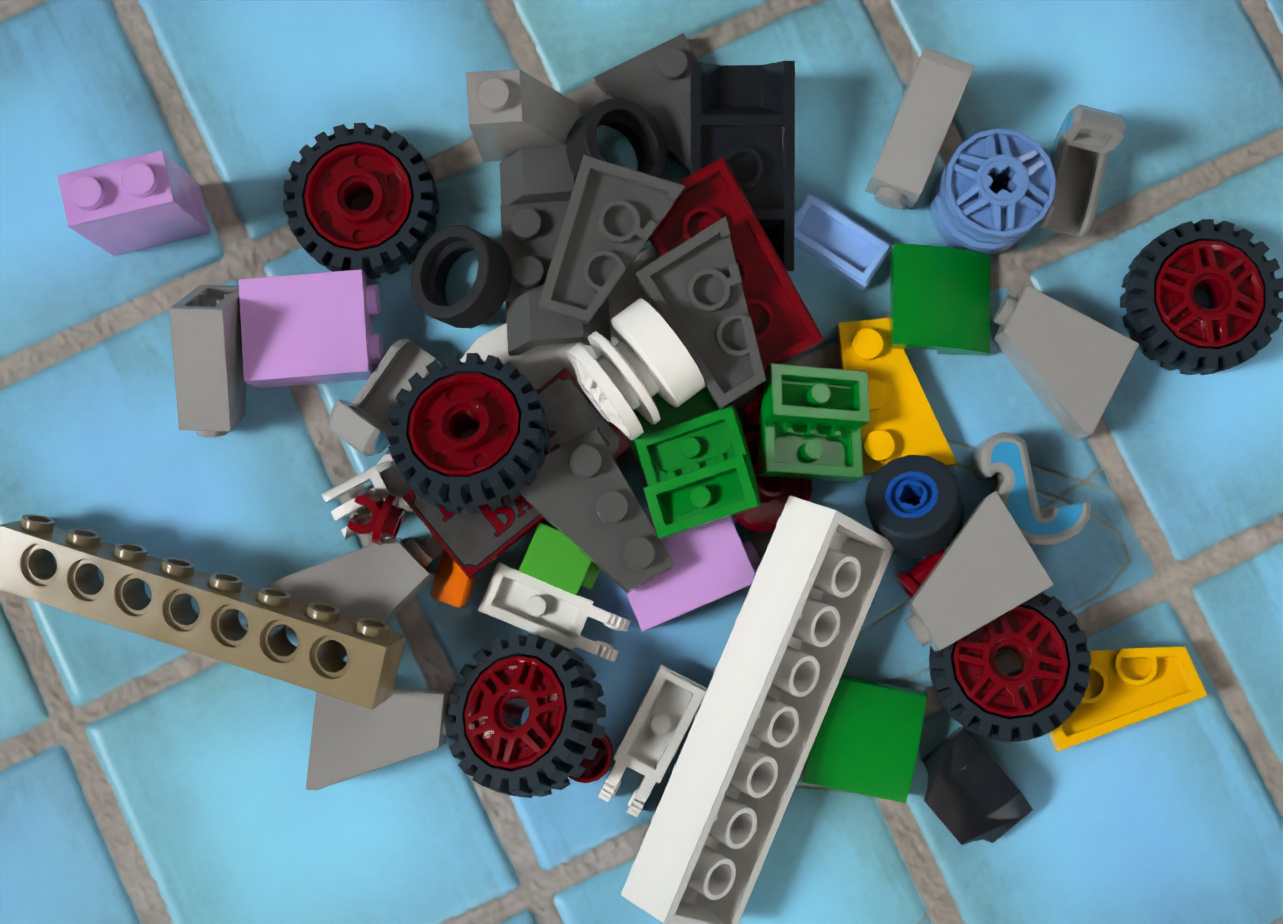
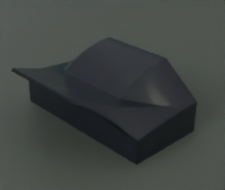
M962 727L955 730L921 760L928 773V785L924 801L961 845L978 840L994 843L1033 810L1021 791Z

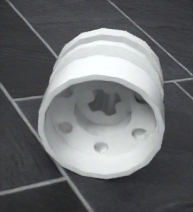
M642 298L611 319L615 334L620 341L617 345L613 346L609 340L597 331L588 336L590 345L598 359L595 360L579 343L566 352L575 368L577 381L591 403L606 421L617 426L630 440H634L644 433L642 425L633 410L636 409L652 425L661 420L657 406L652 399V396L656 393L673 407H679L705 387L704 378L686 347L663 317Z

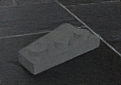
M683 33L595 76L594 79L595 84L607 96L624 98L640 104L653 115L664 132L668 155L688 175H691L690 62H698Z
M583 155L537 306L538 310L589 325L680 197L685 186Z
M725 216L635 273V276L659 314L672 328L695 361L704 378L705 387L719 409H722L766 381Z
M596 428L545 455L546 458L542 469L539 467L534 469L536 479L530 487L525 483L519 486L522 493L521 496L545 520L571 540L586 557L626 593L631 592L674 567V562L661 540L658 539L655 529Z

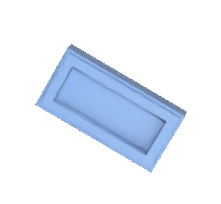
M808 191L794 212V246L863 291L893 245L810 191Z

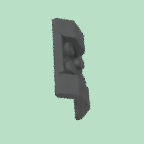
M567 145L521 148L499 163L502 247L510 258L512 270L509 294L505 299L509 356L521 355L537 345L579 342L591 346L588 336L595 331L611 342L608 298L589 325L540 311L537 307L576 181V177L569 166L566 153Z

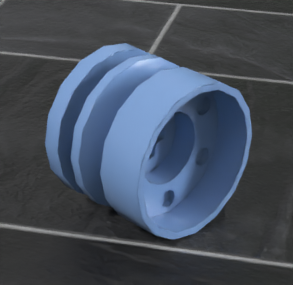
M995 128L974 134L958 146L932 187L929 209L935 229L948 245L957 249L989 254L990 256L1006 252L1021 241L1044 218L1054 200L1056 176L1051 159L1037 141L1019 131ZM996 180L1004 186L998 194L992 192L989 188Z

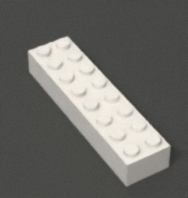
M789 495L621 892V896L664 924H739L894 550V547L885 537L837 510Z

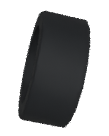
M610 98L598 103L581 116L568 133L566 153L570 169L576 178L583 155L605 161L599 152L596 140L597 127L601 125L618 130L629 140L635 150L638 172L661 178L667 167L668 147L663 130L653 115L640 104L627 99Z
M450 225L435 232L422 245L414 261L411 275L413 297L421 311L434 319L455 328L472 329L488 322L501 309L509 294L512 270L510 258L500 243L466 225ZM474 249L478 259L476 280L470 291L460 301L449 305L445 294L447 275L458 258Z

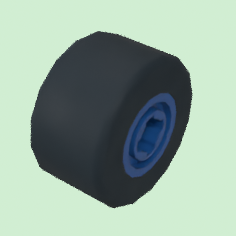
M907 455L893 459L876 471L867 486L865 505L873 530L885 537L894 547L893 552L902 557L923 558L938 554L951 544L963 526L965 510L956 476L944 463L929 456Z

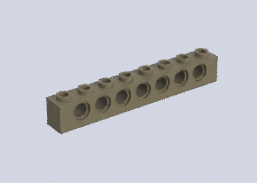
M26 514L22 516L20 521L0 525V590L365 708L374 709L393 694L406 636L389 631L390 625L386 622L372 618H360L357 621L340 616V609L325 603H309L305 605L292 601L291 594L284 590L269 587L257 590L242 585L243 579L236 575L220 572L209 575L194 570L195 564L188 560L179 558H164L161 560L147 555L148 550L145 547L130 543H118L116 545L100 541L101 535L91 530H65L54 526L55 520L46 516ZM53 555H54V557H55V559H56L57 567L55 566V564H54V562H53ZM98 568L103 573L104 583L99 578ZM145 582L150 587L151 599L147 596L145 592ZM191 596H193L199 604V615L194 611L191 605ZM239 611H241L248 620V631L244 629L239 622ZM286 626L291 627L295 631L298 639L297 646L293 645L287 638ZM335 641L340 642L345 647L348 655L347 662L337 656L334 649Z

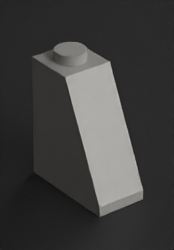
M924 48L906 85L865 190L868 193L874 194V199L878 203L892 209H903L904 206L910 209L913 208L924 189L970 79L974 65L929 48Z
M521 69L466 72L469 126L483 162L503 161L521 148L567 145L568 133L580 118L578 103Z
M200 285L170 307L169 312L179 430L197 431L198 436L212 438L228 434L245 416L246 382H244L239 286Z
M1028 285L1015 297L1008 294L993 319V322L1000 325L993 337V341L1070 437L1080 440L1092 435L1139 343Z
M997 491L986 496L977 505L907 605L912 615L905 620L921 647L930 643L934 652L940 651L1054 585Z
M396 537L395 539H385L382 545L374 543L272 581L267 587L284 590L291 594L292 601L305 605L309 603H325L340 609V616L358 621L360 618H372L388 624L436 574L428 566L434 559L415 539L411 538L405 543L402 539ZM335 641L334 649L337 656L347 662L348 655L345 647L340 642Z
M394 686L392 696L374 709L365 708L316 692L306 790H319L434 750L445 744V725L455 723L454 717L445 715L447 703H450V691Z

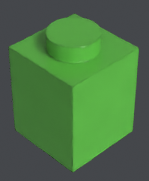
M542 523L538 524L519 568V571L576 596L580 595L583 587L590 590L593 589L601 570L561 531Z

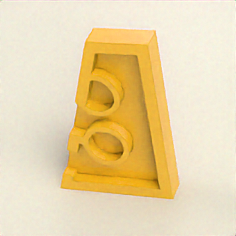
M882 318L838 323L836 332L841 370L868 372L870 422L861 427L863 475L875 474L878 469L889 461L907 455L929 456L944 463L947 467L957 465L955 457L904 349L890 348V319Z
M1186 647L1121 648L1119 650L1090 651L1091 665L1089 666V674L1091 675L1088 687L1084 693L1085 696L1073 714L1062 725L1048 734L1056 752L1208 695ZM1016 653V659L1022 670V659Z

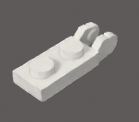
M501 563L497 564L478 609L482 613L557 642L572 650L578 647L615 662L618 655V650L606 642L595 641L581 635L587 619L591 617L603 622L604 626L616 631L623 630L626 632L631 623L628 619L594 606V601L571 594Z
M661 664L613 757L616 762L598 795L600 799L609 802L610 798L615 796L621 784L620 779L626 767H629L644 775L638 789L634 790L628 802L629 808L627 813L636 818L638 817L655 783L660 784L706 694V687Z

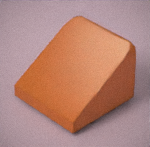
M444 550L430 596L443 603L465 608V606H468L477 575L470 580L446 550Z

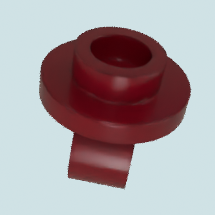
M361 490L355 497L354 502L368 507L372 513V518H364L361 515L355 514L349 520L347 527L358 534H368L373 531L372 543L382 545L386 537L395 539L405 515V509L398 507L399 496L390 493L384 501L382 496L373 490Z

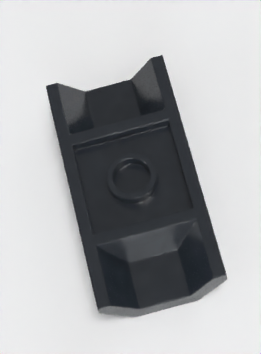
M781 61L765 65H716L705 62H690V173L692 175L724 157L786 271H794L795 61Z

